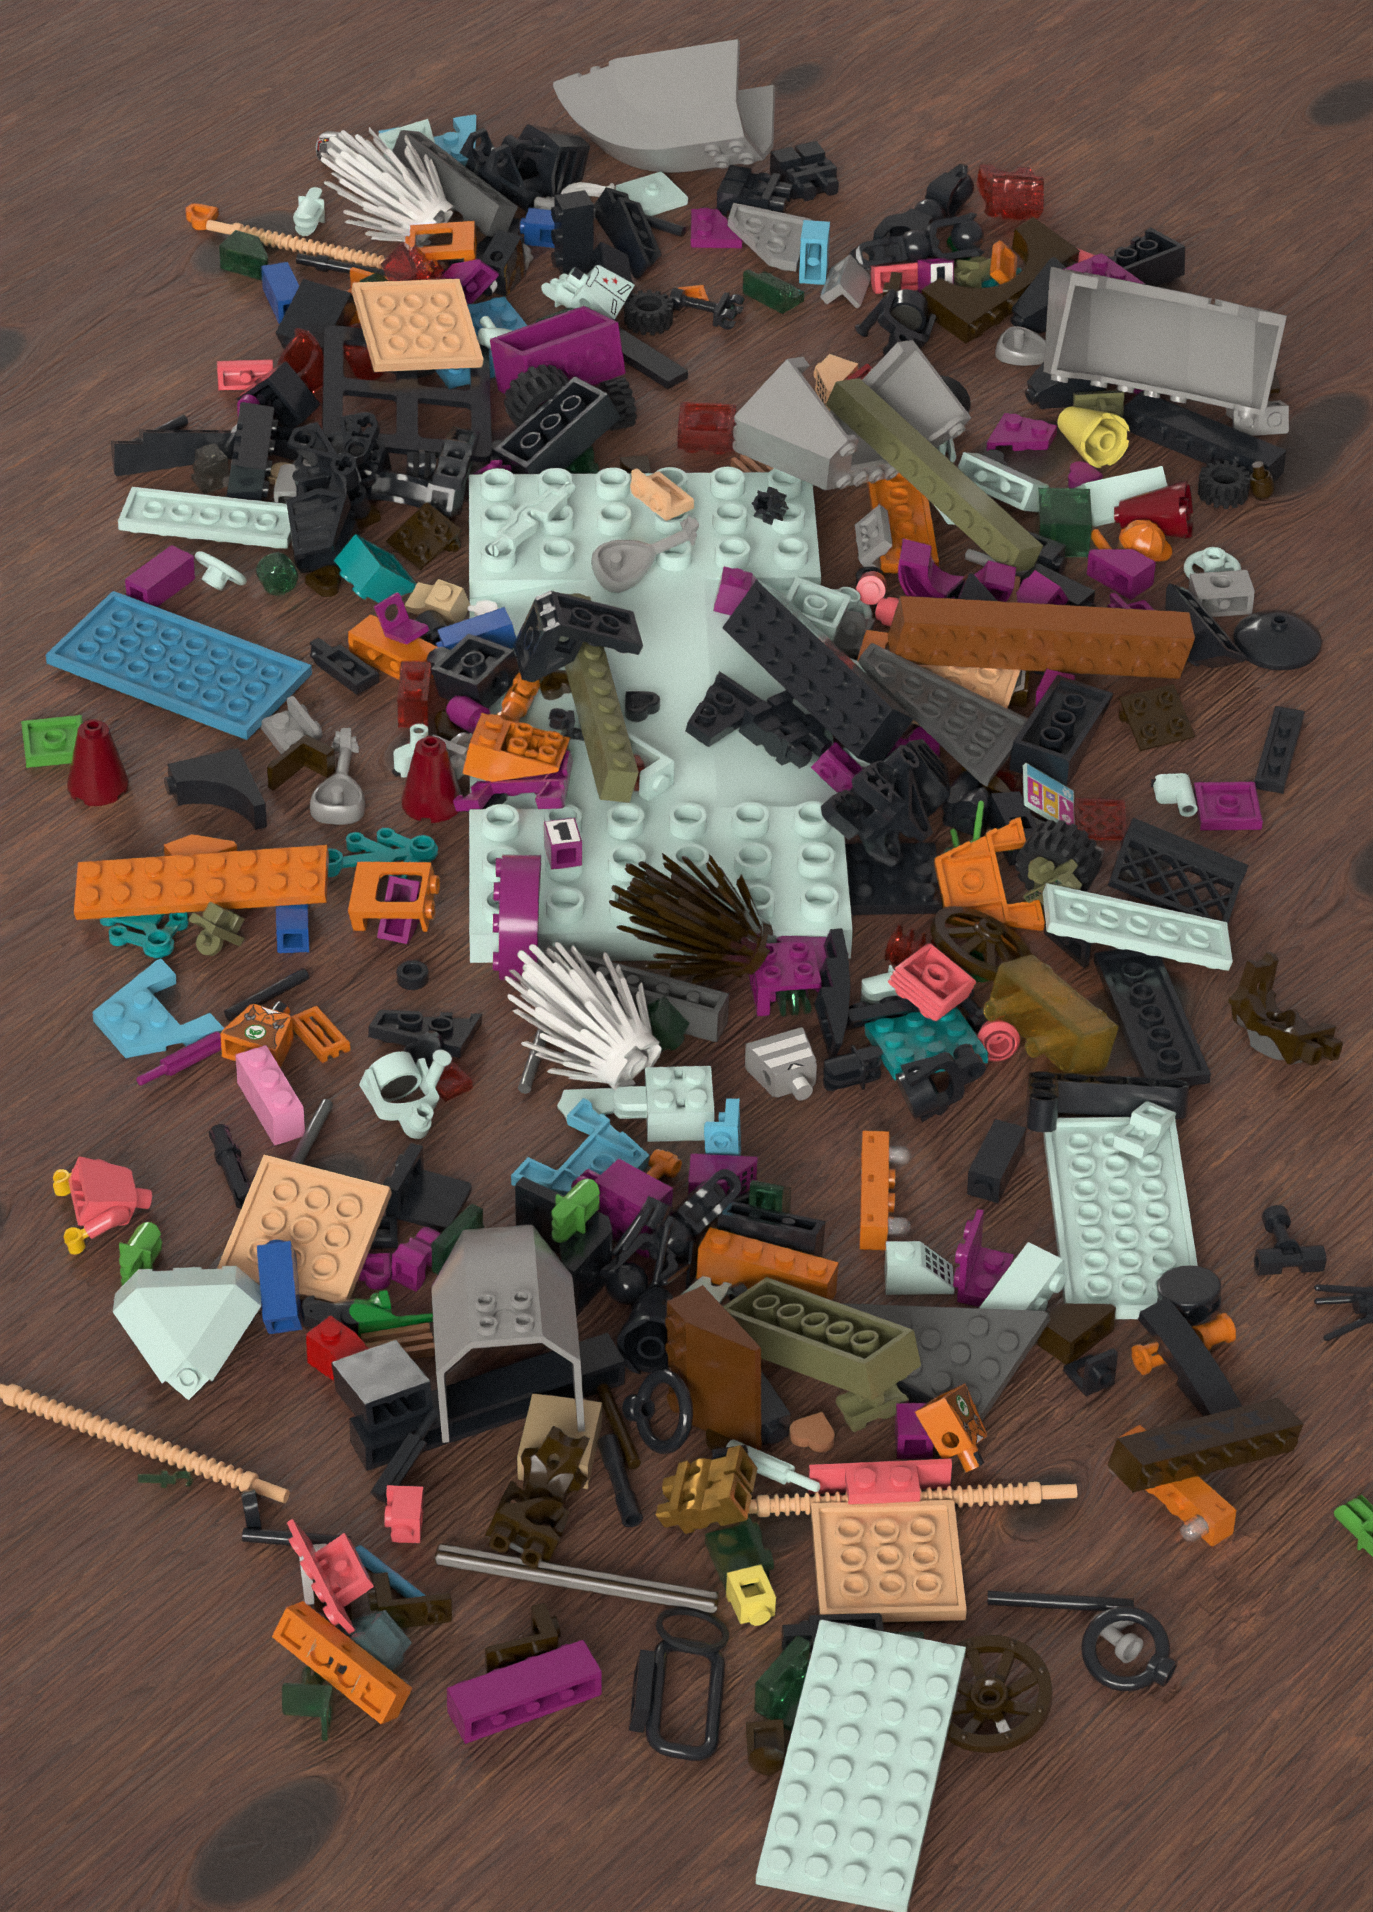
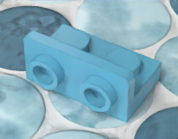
M726 1098L725 1112H719V1122H705V1154L741 1156L739 1099Z

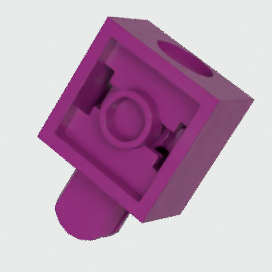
M617 1159L601 1175L591 1169H586L571 1185V1188H573L579 1181L584 1179H592L597 1183L600 1191L599 1209L597 1211L609 1217L612 1227V1239L616 1242L621 1239L636 1218L648 1196L672 1207V1187L621 1159ZM644 1225L639 1235L646 1232L651 1235L652 1228ZM638 1248L635 1251L645 1258L649 1257L648 1250L643 1251Z

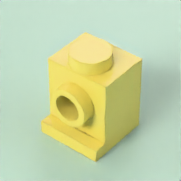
M762 1565L727 1573L726 1598L728 1602H731L740 1624L750 1622L754 1626L765 1624L771 1616H775L776 1596ZM754 1583L752 1586L741 1588L743 1585Z

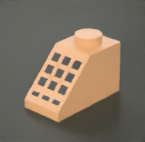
M829 354L821 363L816 365L814 370V378L816 379L815 391L825 406L835 382L847 380L857 372L858 363Z

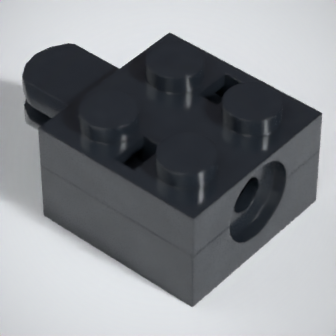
M469 633L451 650L438 647L429 652L426 659L430 674L433 675L438 696L448 700L455 696H468L488 709L513 685L515 676L520 673L513 649Z

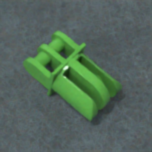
M584 1179L579 1181L564 1197L556 1195V1206L552 1210V1228L554 1229L552 1231V1239L555 1242L562 1243L567 1241L576 1231L585 1233V1223L599 1209L600 1191L594 1180Z
M144 1222L139 1225L127 1244L119 1243L122 1286L138 1269H153V1263L162 1250L161 1233L157 1225L152 1222Z
M1361 1494L1357 1498L1348 1501L1346 1505L1344 1504L1336 1508L1334 1516L1358 1539L1357 1549L1364 1548L1373 1557V1505Z

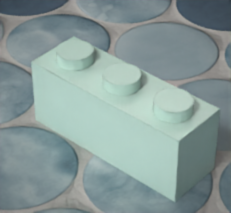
M963 452L958 468L986 494L1023 511L1039 512L1049 485L979 453Z
M1028 1242L980 1308L1045 1312L1048 1300L1054 1293H1059L1065 1284L1066 1275H1064L1063 1259Z

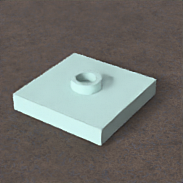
M661 171L616 185V190L628 193L629 200L639 202L644 213L649 216L688 204V196Z

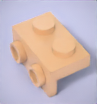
M639 469L631 471V493L664 520L668 521L694 509V499L658 471L646 476Z

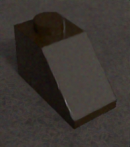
M1062 1303L1052 1312H1046L1049 1314L1050 1322L1037 1339V1345L1065 1365L1070 1364L1114 1331L1116 1307L1112 1304Z

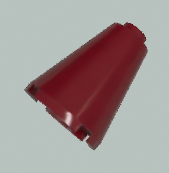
M1181 481L1120 500L1119 506L1114 507L1115 523H1120L1121 529H1123L1133 521L1150 520L1158 525L1164 536L1184 539L1192 538L1193 522L1188 523V521L1191 520L1193 504L1190 485H1187L1188 481Z
M91 719L82 723L78 728L67 780V789L71 798L76 800L75 797L82 799L84 805L104 806L112 804L119 800L118 796L122 792L126 794L129 780L108 725L102 721Z
M426 736L417 741L401 796L402 808L406 815L417 821H421V817L431 818V823L449 820L459 812L456 811L453 800L457 796L462 795L445 742L435 736Z

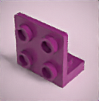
M813 941L766 943L765 948L770 950L761 967L754 974L749 975L757 1016L770 1015V1002L776 1001L775 991L821 987V977Z
M977 1209L973 1220H967L963 1236V1239L966 1241L965 1244L959 1243L957 1247L955 1263L960 1264V1267H957L953 1280V1287L958 1288L957 1302L977 1307L982 1305L1014 1262V1254L981 1247L984 1210Z

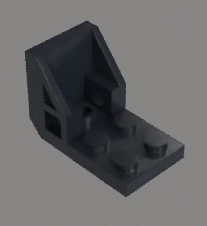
M549 591L535 597L513 645L522 680L535 682L573 662L583 642H587L595 647L611 648L623 654L639 655L643 648V643L634 611L555 591ZM561 636L569 638L564 642L559 641Z
M522 1177L515 1184L516 1226L532 1224L552 1251L560 1253V1261L573 1278L577 1317L606 1285V1279L597 1278L599 1270L612 1261V1227L609 1217L596 1211L585 1223L584 1234L576 1231L567 1241L562 1243L555 1242L552 1239V1231L554 1230L552 1228V1210L556 1206V1195L564 1196Z

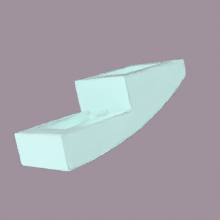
M1146 1101L1132 1112L1130 1124L1115 1135L1112 1147L1137 1158H1144L1164 1136L1174 1121L1176 1113Z

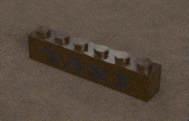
M1274 1398L1117 1438L1107 1466L1134 1493L1294 1451L1304 1423L1279 1398Z

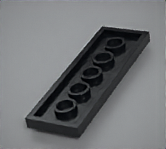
M1128 949L1094 953L1095 967L1140 1077L1183 1080L1188 1082L1189 1086L1210 1083L1211 1073L1161 956H1150Z

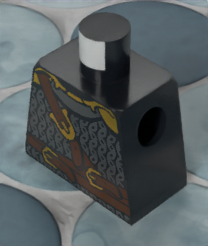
M497 230L480 259L499 274L482 293L485 296H491L493 293L507 296L526 276L522 236Z

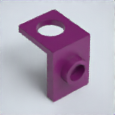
M399 593L391 595L374 606L384 635L387 638L408 644L429 631L428 625L409 619ZM395 604L398 608V614L395 619L388 621L385 617V610L389 605Z

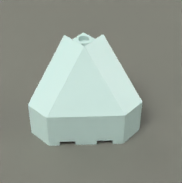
M222 1266V1269H202V1267L173 1268V1271L138 1269L115 1293L113 1313L161 1383L164 1381L168 1382L185 1398L190 1400L209 1379L213 1381L260 1309V1285L237 1266Z

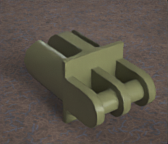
M977 256L970 260L958 259L957 267L954 268V283L957 282L959 286L982 288L981 283L992 278L990 276L991 259H986L983 256Z

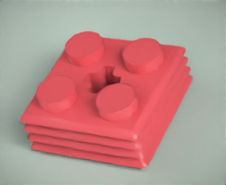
M930 943L896 966L893 975L890 976L891 979L888 980V983L895 988L896 993L900 997L908 999L919 1008L920 1013L924 1017L933 1021L939 1020L968 998L976 984V981Z

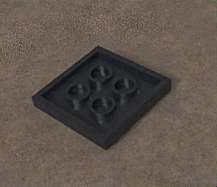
M863 843L845 844L851 915L937 914L942 909V898L934 866V858L937 857L935 843H900V852L904 859L893 867L869 855Z

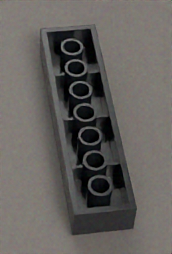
M758 580L755 581L722 627L860 760L869 764L883 761L914 719L778 590Z

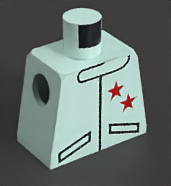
M596 265L587 275L574 267L566 278V281L578 289L571 300L576 308L585 306L612 320L616 318L635 286L600 265Z

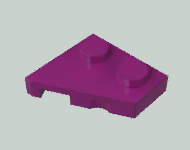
M691 209V247L742 248V239L727 226V219L718 209Z
M1004 413L987 441L986 451L996 450V446L1012 445V451H1024L1026 449L1048 450L1057 435V425L1049 424L1042 420L1021 417L1018 414Z

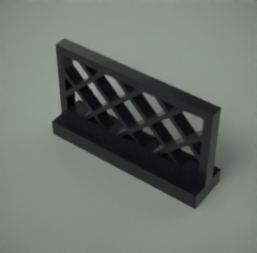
M1132 818L1123 834L1121 847L1107 886L1163 909L1214 920L1217 919L1210 917L1206 908L1216 905L1222 914L1221 921L1227 922L1228 926L1241 882L1246 875L1249 865L1146 822ZM1128 847L1141 851L1144 857L1133 861L1127 851ZM1160 859L1170 863L1173 869L1162 873L1156 860ZM1148 863L1154 876L1144 879L1137 867ZM1130 870L1136 882H1125L1118 879V875L1120 872ZM1189 871L1199 875L1202 881L1191 885L1185 872ZM1177 875L1183 888L1173 891L1166 879ZM1159 882L1165 894L1157 895L1152 893L1148 884ZM1218 883L1230 888V894L1220 897L1214 884ZM1206 887L1212 900L1202 903L1195 891ZM1187 893L1194 906L1186 907L1181 905L1177 896Z

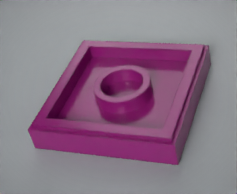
M1255 782L1194 783L1193 793L1201 831L1262 830L1263 821Z

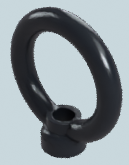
M668 1369L652 1372L642 1382L638 1393L628 1395L623 1402L622 1412L624 1417L628 1421L636 1422L643 1442L652 1451L659 1454H670L677 1451L687 1440L693 1423V1402L687 1384L676 1372ZM662 1383L672 1387L679 1404L678 1425L672 1437L667 1440L658 1438L650 1423V1419L655 1413L654 1402L650 1399L655 1388Z
M1119 1606L1103 1611L1090 1622L1082 1638L1081 1653L1087 1670L1099 1683L1113 1690L1136 1691L1149 1686L1153 1682L1165 1687L1178 1665V1661L1169 1657L1170 1643L1164 1627L1152 1614L1140 1608ZM1119 1621H1131L1142 1625L1150 1632L1155 1643V1654L1150 1659L1145 1671L1134 1676L1125 1677L1115 1675L1101 1665L1096 1653V1643L1100 1633L1107 1626Z

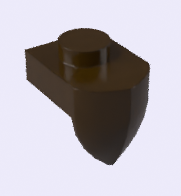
M783 1719L746 1722L749 1766L762 1775L770 1776L783 1768L786 1757Z

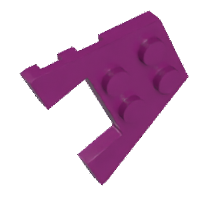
M566 750L558 772L496 782L477 781L470 786L472 792L465 798H463V795H459L453 800L456 811L482 809L493 794L507 793L509 796H516L521 793H534L537 795L535 801L538 809H563L573 765L570 750Z

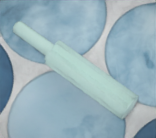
M731 1440L726 1447L745 1444L738 1442L736 1440ZM747 1446L748 1456L758 1468L757 1473L784 1485L786 1482H792L813 1492L820 1490L819 1482L794 1472L795 1467Z

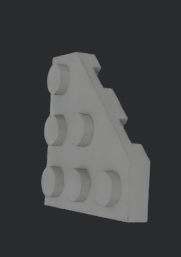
M733 203L727 226L769 266L784 271L796 272L800 260L803 220L811 221V219Z

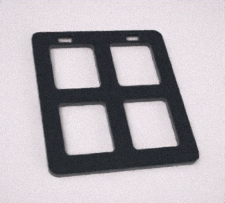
M335 325L325 328L323 336L322 430L325 434L341 431L339 417L343 416L344 396L392 400L396 403V434H379V437L384 440L387 453L407 455V452L425 450V452L436 453L435 458H439L443 451L445 440L422 438L418 435V404L467 408L470 410L471 430L480 432L472 462H487L490 460L492 437L489 348L479 343L484 360L482 367L469 368L470 390L467 391L421 386L418 384L417 370L396 371V382L394 383L351 379L343 375V346L367 347L362 328ZM374 446L372 451L379 450L378 446Z

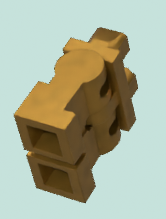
M741 1445L728 1448L725 1457L714 1460L697 1459L691 1465L688 1461L678 1463L676 1475L663 1479V1494L669 1502L657 1506L656 1517L665 1528L679 1525L685 1534L695 1532V1529L706 1528L710 1523L714 1522L724 1526L746 1521L752 1498L750 1493L754 1489L758 1468Z

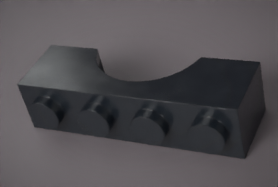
M361 469V479L369 477L372 471ZM381 469L376 483L369 488H365L369 500L391 501L421 508L428 502L444 516L453 517L460 515L462 512L466 486H462L460 491L432 485L433 479Z

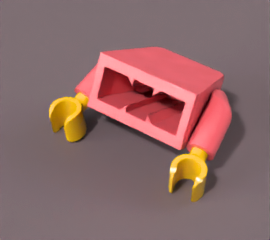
M78 1157L71 1173L67 1170L59 1169L53 1175L55 1194L57 1196H66L71 1193L77 1223L80 1226H84L81 1230L76 1227L68 1228L64 1233V1240L69 1253L73 1255L79 1254L85 1249L84 1239L88 1237L93 1239L111 1228L127 1225L135 1208L149 1209L152 1202V1192L150 1189L135 1188L130 1169L110 1164L102 1159L93 1160Z

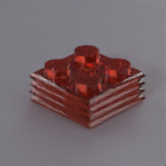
M699 402L680 403L677 448L688 453L712 451L715 454H725L726 452H732L736 405Z

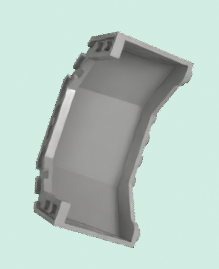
M1051 267L1043 372L1052 374L1051 380L1068 383V378L1091 380L1090 385L1107 388L1108 383L1116 384L1119 391L1133 393L1134 388L1144 390L1143 395L1160 398L1161 393L1171 395V401L1186 404L1187 399L1234 409L1239 411V417L1254 419L1255 414L1265 416L1287 316L1218 299L1215 300V304H1211L1212 298L1091 273Z
M913 340L897 342L862 379L866 385L936 448L949 439L961 435L966 429L965 425L971 419V416ZM804 357L786 359L734 416V421L737 425L733 429V437L736 440L733 442V449L736 452L824 490L836 488L841 490L851 485L857 487L863 483L870 482L872 484L882 479L888 481L899 473L832 410L829 411L802 375L810 366Z

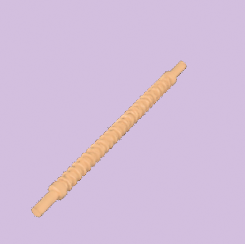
M208 220L206 225L207 230L230 235L232 239L236 240L243 238L244 241L250 240L251 243L257 241L259 245L262 243L265 246L271 244L272 248L278 246L279 249L285 247L286 251L292 249L293 252H297L299 250L300 254L306 252L307 255H311L313 253V256L316 257L320 254L330 256L331 260L332 258L337 261L341 259L342 262L348 261V263L352 264L355 262L357 265L362 264V266L412 275L411 266L406 267L404 259L399 262L397 258L391 260V257L388 256L385 259L383 255L377 257L376 253L370 256L369 252L363 254L362 250L356 252L354 248L349 251L348 247L342 249L340 245L335 248L334 244L328 246L326 242L321 245L320 241L314 243L312 239H309L308 242L306 238L300 240L298 236H295L293 239L291 234L286 237L284 233L279 235L277 231L273 232V234L270 230L265 232L263 228H260L258 231L257 227L251 229L249 225L244 227L241 223H234L232 225ZM416 263V276L422 277L420 264Z
M0 1383V1398L3 1399L4 1404L11 1407L18 1405L20 1410L27 1408L28 1413L35 1411L38 1417L44 1414L47 1420L53 1417L55 1423L62 1421L63 1426L70 1424L73 1430L79 1427L82 1433L88 1430L90 1436L97 1434L98 1439L106 1437L107 1442L111 1443L114 1441L117 1446L123 1444L125 1449L132 1447L135 1453L141 1450L144 1456L150 1453L152 1459H156L159 1456L160 1462L168 1460V1464L171 1466L177 1463L179 1469L186 1466L187 1472L195 1470L197 1476L204 1473V1478L209 1479L212 1476L214 1482L221 1480L224 1486L230 1483L231 1488L236 1489L239 1487L241 1492L255 1489L257 1494L282 1503H286L289 1498L290 1491L288 1489L259 1479L258 1474L251 1471L243 1473L242 1468L234 1470L232 1464L225 1467V1462L220 1461L217 1464L215 1458L208 1460L205 1454L200 1457L196 1451L190 1454L188 1448H184L181 1451L179 1445L172 1447L169 1441L164 1444L161 1438H157L154 1441L152 1435L145 1437V1433L142 1431L136 1434L137 1432L134 1428L128 1430L126 1425L119 1427L117 1422L110 1424L107 1418L101 1421L99 1415L92 1418V1413L86 1412L84 1414L82 1409L75 1411L72 1405L66 1408L64 1402L57 1405L55 1399L49 1401L47 1396L40 1398L37 1392L31 1395L30 1390L26 1389L23 1391L22 1387L10 1384L6 1386Z
M1028 1482L1027 1486L1018 1483L1017 1487H1013L1012 1483H1008L1007 1487L1004 1488L999 1483L997 1488H993L991 1484H988L985 1489L979 1484L977 1489H972V1486L968 1485L965 1490L960 1485L957 1486V1490H952L951 1486H948L947 1490H942L938 1486L936 1491H932L931 1487H927L926 1491H922L920 1488V1501L954 1500V1503L958 1504L960 1508L963 1506V1503H968V1506L972 1507L973 1503L976 1502L981 1507L983 1502H988L989 1506H992L994 1502H998L1002 1506L1004 1501H1008L1010 1505H1013L1014 1501L1017 1500L1022 1505L1024 1500H1028L1029 1504H1040L1041 1500L1077 1498L1076 1484L1041 1485L1040 1482ZM836 1491L834 1496H830L829 1492H825V1496H820L816 1492L814 1497H810L809 1493H805L804 1497H799V1494L796 1493L794 1498H789L788 1494H785L784 1498H779L775 1494L774 1498L771 1499L769 1495H757L756 1499H751L748 1514H757L758 1517H769L770 1513H775V1516L778 1517L780 1512H785V1515L789 1516L792 1511L796 1515H800V1511H805L809 1515L811 1503L848 1502L847 1491L845 1495H840V1492Z

